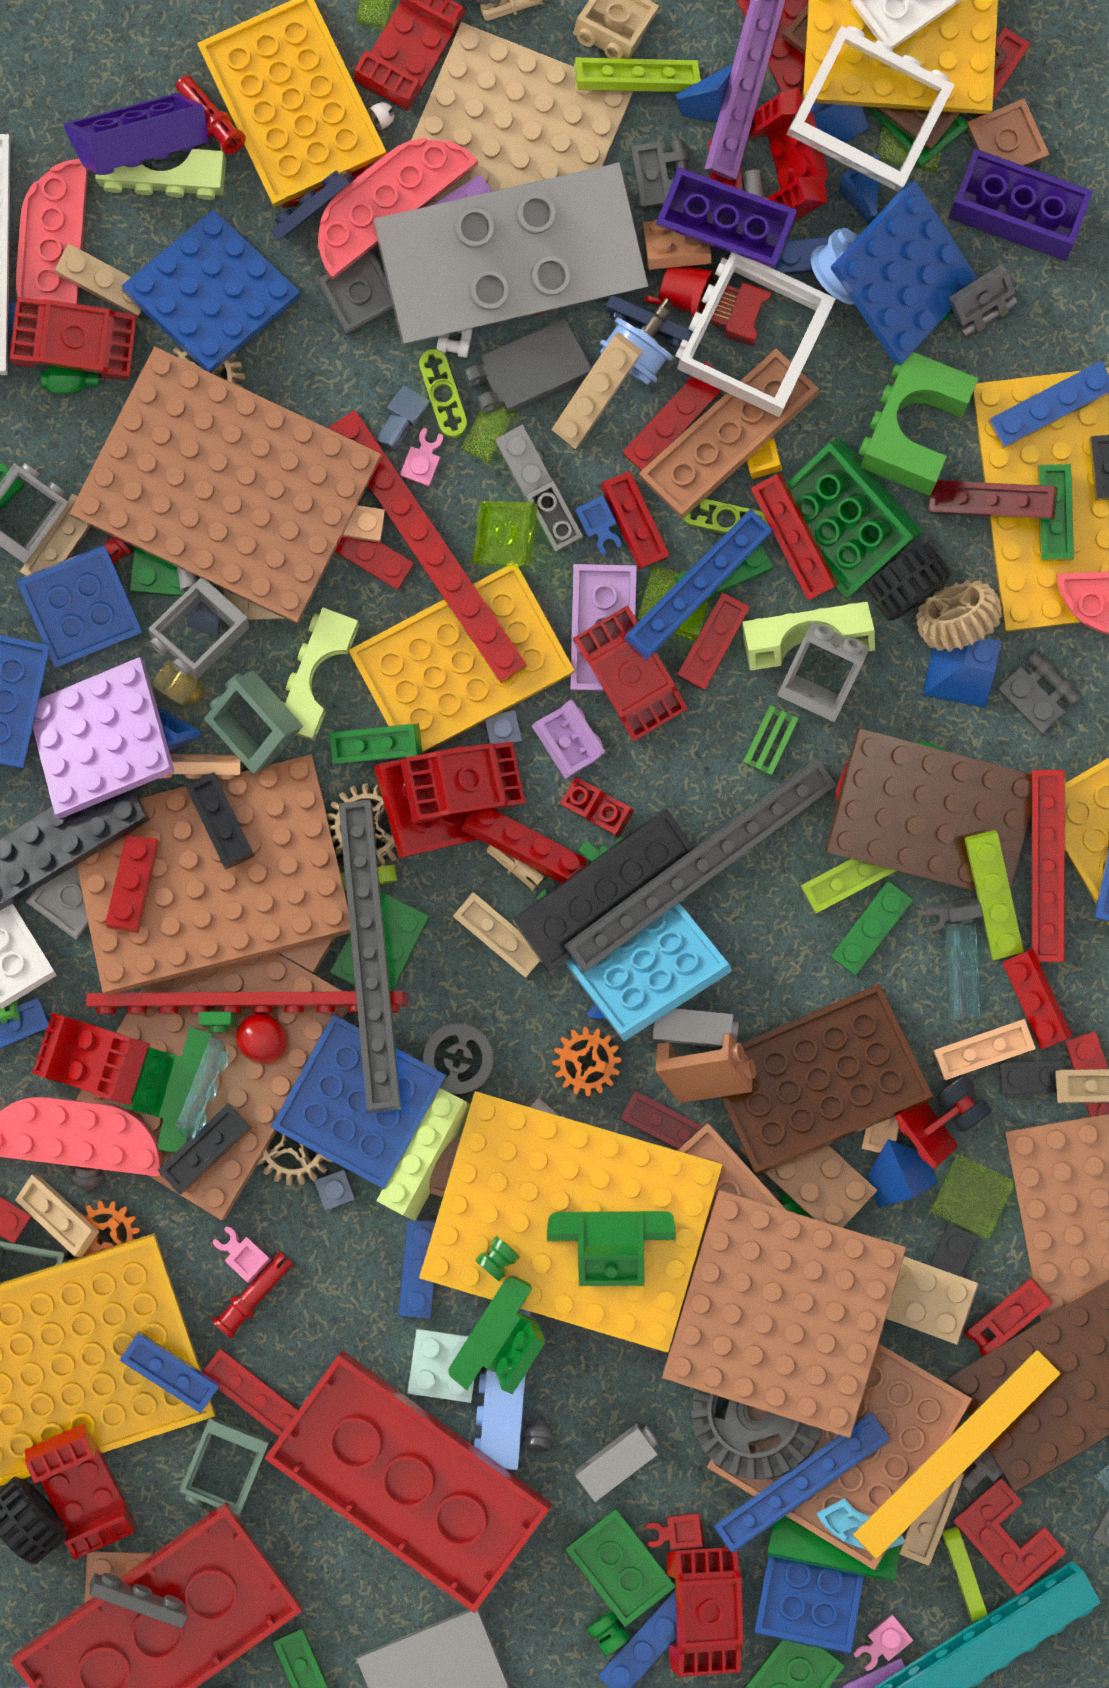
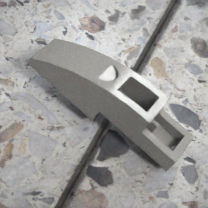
M523 424L494 439L508 465L511 475L553 550L557 551L583 537Z

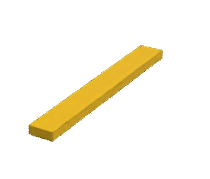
M1036 1350L852 1536L877 1559L1061 1373Z

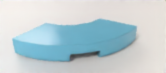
M846 1498L816 1513L824 1526L838 1539L855 1547L865 1549L852 1534L871 1515H865L854 1509ZM902 1534L887 1549L906 1543Z

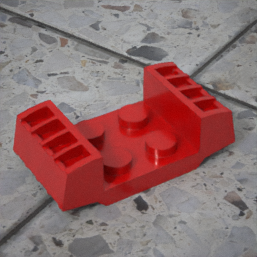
M399 0L396 10L371 52L365 50L354 70V82L408 111L453 38L466 13V9L452 0Z
M800 88L781 92L755 110L748 138L768 137L770 152L773 156L777 180L781 189L766 199L796 209L795 222L827 203L825 180L828 176V171L823 153L787 135L804 100ZM809 112L805 122L817 128L814 115Z
M17 297L10 361L13 365L35 368L36 363L96 372L100 373V378L123 381L130 377L137 316L68 302Z
M627 605L575 636L573 642L582 658L587 661L617 712V718L628 736L635 741L688 708L658 654L655 652L646 661L623 639L638 623Z
M513 742L490 743L435 751L402 759L400 765L413 824L430 822L443 816L488 809L500 811L525 804L526 800L524 799Z
M51 1012V1018L46 1028L32 1074L68 1084L108 1100L131 1105L133 1092L136 1090L135 1086L141 1074L140 1070L145 1061L144 1058L150 1043Z
M84 1423L25 1449L27 1469L35 1484L41 1481L58 1517L62 1520L67 1534L64 1542L74 1560L135 1532L137 1527L127 1508L125 1499L98 1445L94 1442Z
M725 1547L668 1552L667 1576L676 1579L677 1644L669 1645L671 1670L678 1677L741 1673L743 1616L742 1581L739 1572L738 1551L731 1553L729 1548Z

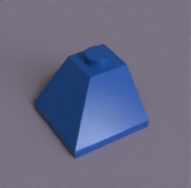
M985 638V640L974 642L973 646L969 644L964 646L962 650L954 648L950 652L946 648L942 651H938L936 647L932 648L923 695L985 708L996 670L1001 641Z

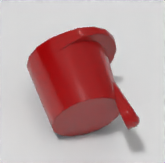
M695 266L667 268L660 288L659 299L645 295L644 302L661 305L663 300L667 298L672 302L671 306L691 314L692 321L696 312L702 314L706 303H703L702 299L709 284L713 285L714 271Z

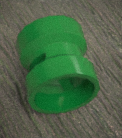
M496 1235L490 1242L489 1252L480 1253L475 1261L496 1280L500 1281L506 1274L504 1267L515 1264L521 1256Z
M612 1610L604 1613L586 1628L592 1638H596L600 1643L599 1649L604 1656L620 1648L631 1637L625 1628H620L617 1624V1617Z

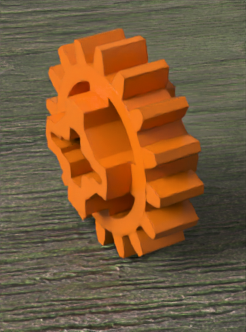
M587 1027L583 1028V1035H578L573 1029L571 1030V1040L564 1037L560 1039L565 1045L563 1049H554V1052L560 1055V1059L552 1061V1065L560 1066L561 1068L555 1076L556 1078L565 1077L566 1080L562 1085L564 1088L570 1084L574 1085L573 1094L577 1095L580 1088L585 1089L586 1096H590L592 1088H596L601 1094L603 1093L601 1085L604 1082L609 1086L613 1085L612 1080L609 1078L610 1075H619L620 1073L617 1069L613 1068L614 1064L621 1062V1058L613 1056V1053L619 1047L618 1045L612 1047L608 1045L611 1039L610 1035L601 1039L599 1037L600 1029L598 1028L593 1035L589 1034ZM588 1040L586 1048L579 1051L570 1049L575 1043ZM599 1044L605 1049L609 1063L600 1060L597 1054ZM593 1047L592 1060L596 1062L595 1067L589 1066L584 1075L580 1076L582 1064L578 1062L579 1056L585 1057L589 1053L590 1048ZM565 1060L574 1063L577 1070L575 1079L567 1072ZM596 1071L604 1074L602 1078L593 1083H585L587 1076Z
M98 1201L97 1210L92 1205L86 1206L88 1215L81 1214L97 1229L106 1230L110 1228L112 1230L110 1237L114 1241L102 1243L100 1241L102 1235L98 1233L85 1252V1255L135 1240L134 1234L141 1232V1228H133L132 1225L137 1220V1216L128 1218L126 1214L129 1208L124 1206L117 1210L116 1201H112L109 1208H106L104 1201ZM100 1214L113 1215L105 1223L94 1219ZM122 1224H124L127 1232L126 1241L121 1238L120 1227Z

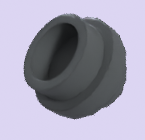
M74 1166L71 1172L72 1181L80 1189L85 1190L86 1193H91L104 1178V1170Z
M539 1417L529 1427L524 1429L522 1434V1440L525 1441L524 1448L534 1452L550 1451V1445L554 1443V1434H552L551 1428L547 1426L543 1418Z

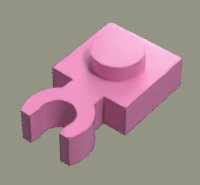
M423 428L419 434L420 449L410 447L400 477L430 488L441 459L439 456L434 455L433 452L441 447L443 434L439 433L434 443H428L425 440L428 429Z
M226 1226L224 1230L230 1235V1241L223 1245L214 1239L213 1244L220 1251L230 1253L225 1262L250 1284L271 1259L249 1238L246 1237L239 1243L236 1231Z
M891 1614L867 1634L872 1643L858 1646L853 1654L856 1658L863 1652L871 1655L870 1662L864 1666L866 1671H869L877 1665L878 1657L881 1654L889 1661L908 1646L913 1639L893 1614Z

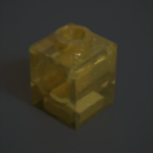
M168 659L151 686L185 709L189 704L194 706L203 694L204 690L200 688L203 682L199 678L195 680L190 674L184 676L174 667L173 661Z

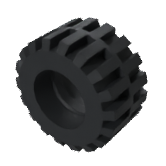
M929 542L922 543L900 556L878 573L868 583L865 591L887 621L896 620L941 588L949 580L952 572Z
M13 1477L0 1488V1538L21 1559L37 1565L67 1538L65 1526L50 1503L27 1481Z

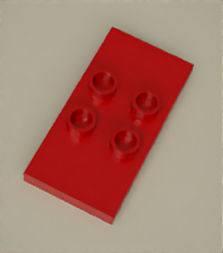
M343 1350L338 1354L264 1458L473 1613L477 1611L552 1505L551 1502Z
M226 1501L120 1577L121 1583L132 1587L134 1584H140L151 1589L152 1594L163 1598L165 1595H171L180 1599L187 1609V1618L183 1628L93 1597L13 1654L11 1663L30 1688H197L301 1613L302 1605Z

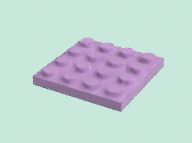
M140 657L39 699L33 731L54 814L60 819L175 772L146 664Z

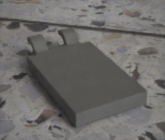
M566 318L482 355L481 362L483 365H474L464 371L466 374L465 379L471 389L488 381L493 392H486L478 396L479 406L483 414L486 415L502 406L505 407L507 413L513 412L585 379L592 368Z

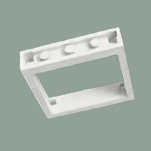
M841 26L787 135L899 192L904 187L955 84L949 82V77L940 71L932 70L930 72L920 67L921 62L908 55L901 57L893 53V48L890 45L879 40L874 43L866 39L864 32L853 26L845 28ZM843 43L939 92L900 171L805 122Z
M731 253L728 260L722 258L715 275L719 276V280L716 286L709 284L702 299V302L706 303L703 313L696 312L688 328L693 331L689 342L683 339L675 355V357L680 359L677 369L780 417L836 298L762 263ZM734 272L816 311L775 398L692 359Z

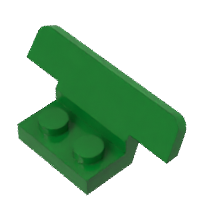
M189 1026L181 1056L151 1047L147 1048L145 1061L140 1070L141 1074L135 1086L136 1090H134L131 1099V1105L123 1104V1108L164 1119L157 1142L158 1150L176 1153L187 1143L214 1046V1038L210 1033Z
M667 1211L555 1212L550 1215L547 1226V1241H578L579 1286H644V1240H676L674 1217Z
M516 1276L508 1277L467 1338L448 1370L450 1377L464 1389H469L484 1366L496 1372L501 1390L513 1394L546 1343L540 1325L519 1311L532 1290L531 1284Z

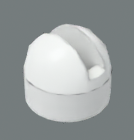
M385 102L377 103L368 108V114L374 122L377 117L380 123L375 124L378 130L388 127L395 117L394 112H388L392 107Z

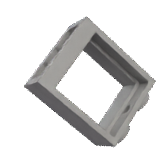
M14 463L0 482V500L16 477L20 476L55 501L24 546L0 530V547L25 564L69 502L63 498L66 492L50 481L47 486L37 479L40 473L26 463L19 467Z
M201 577L148 630L151 637V646L162 656L167 653L174 660L172 663L184 676L190 674L197 680L250 627L248 617L206 579ZM202 601L231 628L194 663L165 636Z
M811 622L777 696L835 722L870 648L864 646L855 638H847L834 632L827 625ZM810 643L853 662L839 694L796 675Z
M675 1008L654 1022L652 1041L722 1048L723 1034L731 1033L737 1041L739 1022H733V1014Z
M636 1423L575 1470V1476L594 1502H596L657 1456L655 1446L659 1444L658 1440L647 1425L641 1429L638 1423Z

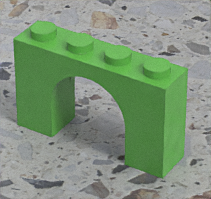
M912 352L902 364H895L891 377L896 378L893 386L887 384L880 400L881 403L886 404L883 412L876 410L869 427L875 430L872 438L865 436L858 454L864 456L860 468L930 496L947 456L909 440L898 425L897 413L909 405L925 404L962 418L978 378Z

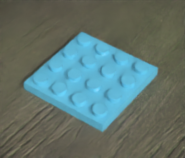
M680 903L669 909L588 971L582 972L572 957L564 962L623 1041H626L732 972L729 963Z

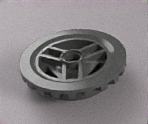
M698 1389L694 1392L691 1416L694 1432L701 1444V1448L715 1464L739 1477L757 1480L784 1475L802 1463L811 1454L820 1438L822 1429L767 1411L762 1420L753 1421L748 1413L750 1406L729 1400L725 1420L716 1418V1405L719 1396ZM780 1435L782 1443L779 1446L751 1453L749 1443Z

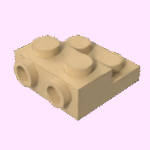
M589 0L576 20L573 34L577 36L578 41L582 45L587 47L595 45L604 50L608 58L630 59L641 43L644 32L656 16L659 5L650 0Z

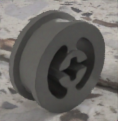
M461 1023L449 1024L438 1029L429 1038L424 1048L423 1063L437 1070L435 1062L437 1050L444 1041L453 1037L459 1038V1042L450 1046L446 1053L457 1055L458 1051H463L464 1058L473 1060V1055L469 1048H467L469 1042L477 1043L482 1053V1064L478 1073L470 1080L460 1082L459 1076L468 1072L471 1069V1065L461 1063L459 1068H455L452 1060L444 1058L445 1066L450 1071V1074L445 1078L440 1087L453 1095L470 1094L480 1089L490 1078L494 1067L493 1050L486 1036L477 1028Z

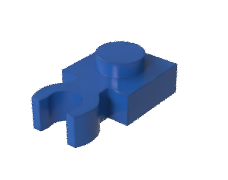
M604 495L575 508L587 536L590 537L597 533L599 537L597 547L601 554L607 553L604 542L608 538L613 539L617 547L622 546L620 536L610 529L611 526L617 524V521Z

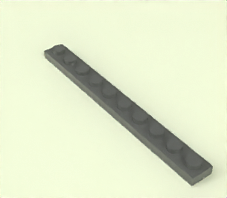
M814 759L564 945L580 970L582 972L588 971L835 787V782L820 759Z
M370 799L340 803L339 814L366 1106L369 1114L401 1110L373 807Z

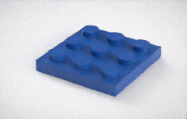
M105 544L17 579L18 587L45 645H50L49 656L54 668L143 632Z
M767 1556L754 1634L850 1654L864 1576Z

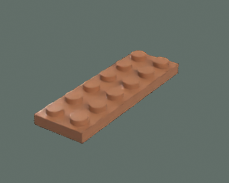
M775 349L740 382L775 398L791 362ZM801 372L780 417L726 393L639 473V477L683 519L820 394V390Z

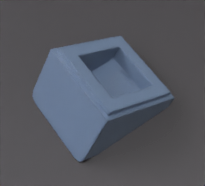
M403 385L389 403L387 411L392 415L407 418L409 425L415 428L431 401Z
M390 415L376 441L393 452L394 450L396 451L410 428L408 419L403 416Z
M201 601L188 613L187 627L217 635L222 619Z

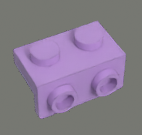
M573 700L566 702L560 709L532 725V728L565 779L588 767L605 754L600 738L593 733L586 722L583 711L575 705Z

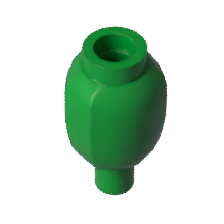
M50 366L47 371H41V389H47L48 392L54 395L76 394L81 392L85 386H98V374H85L83 370Z

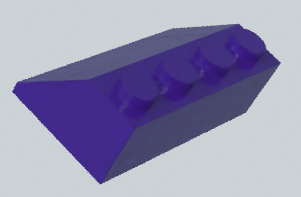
M177 93L64 123V129L83 167L93 171L96 175L111 174L114 172V168L121 166H140L143 164V160L150 158L165 159L171 156V152L178 150L184 152L191 151L192 149H198V145L209 142L203 105Z
M974 148L948 218L1066 261L1075 243L1093 191Z
M678 167L656 225L775 268L785 250L794 227L797 210Z

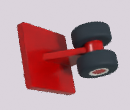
M967 1076L961 1077L936 1096L943 1109L954 1106L941 1116L937 1117L927 1102L913 1109L903 1110L895 1116L901 1132L911 1139L917 1147L921 1159L928 1163L932 1169L939 1166L958 1147L957 1142L943 1125L945 1122L959 1113L953 1122L960 1132H966L992 1112V1109L984 1099L975 1103L969 1096V1093L974 1089V1085Z

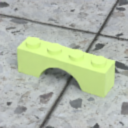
M192 149L186 160L171 170L156 171L142 164L136 167L121 166L114 168V172L111 174L96 175L95 179L99 186L103 187L104 191L111 193H120L122 188L134 189V192L140 195H152L153 191H165V194L170 197L180 198L184 197V193L196 194L197 198L213 200L215 195L223 196L226 157L222 151Z
M868 602L851 603L825 609L819 608L812 611L788 613L781 616L757 618L742 622L744 645L750 671L781 666L787 652L794 646L802 643L811 622L827 625L838 634L859 640L864 646L870 648L869 651H875V630Z
M323 607L320 615L315 613L311 620L309 631L313 633L309 643H303L297 658L298 661H301L297 673H291L286 685V690L290 692L286 702H282L303 725L297 735L314 742L326 712L314 699L312 693L313 675L318 666L327 658L339 654H349L348 650L351 649L360 626L358 620Z
M439 1088L385 1189H382L377 1202L416 1221L430 1195L429 1184L435 1164L447 1145L462 1135L471 1104Z

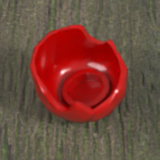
M255 1013L245 1018L236 1030L235 1038L238 1049L253 1063L271 1064L280 1059L287 1048L288 1035L286 1030L269 1014Z

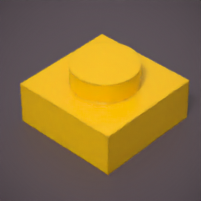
M774 438L770 439L747 460L752 479L783 471Z

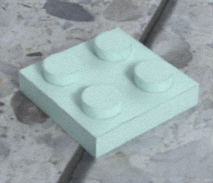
M417 1329L407 1394L471 1403L474 1381L469 1389L466 1390L454 1381L448 1372L450 1365L469 1336Z

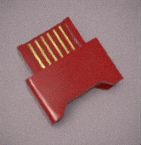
M742 282L740 289L727 285L709 324L724 328V337L754 347L757 336L754 325L762 303L771 299L772 292Z

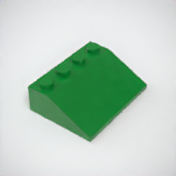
M842 438L829 442L786 484L838 584L836 586L837 589L848 599L924 531L872 472L860 468L862 461Z

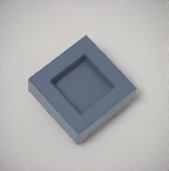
M515 710L499 713L485 721L490 743L513 742L514 744L522 742Z
M345 1169L314 1180L324 1210L355 1200Z

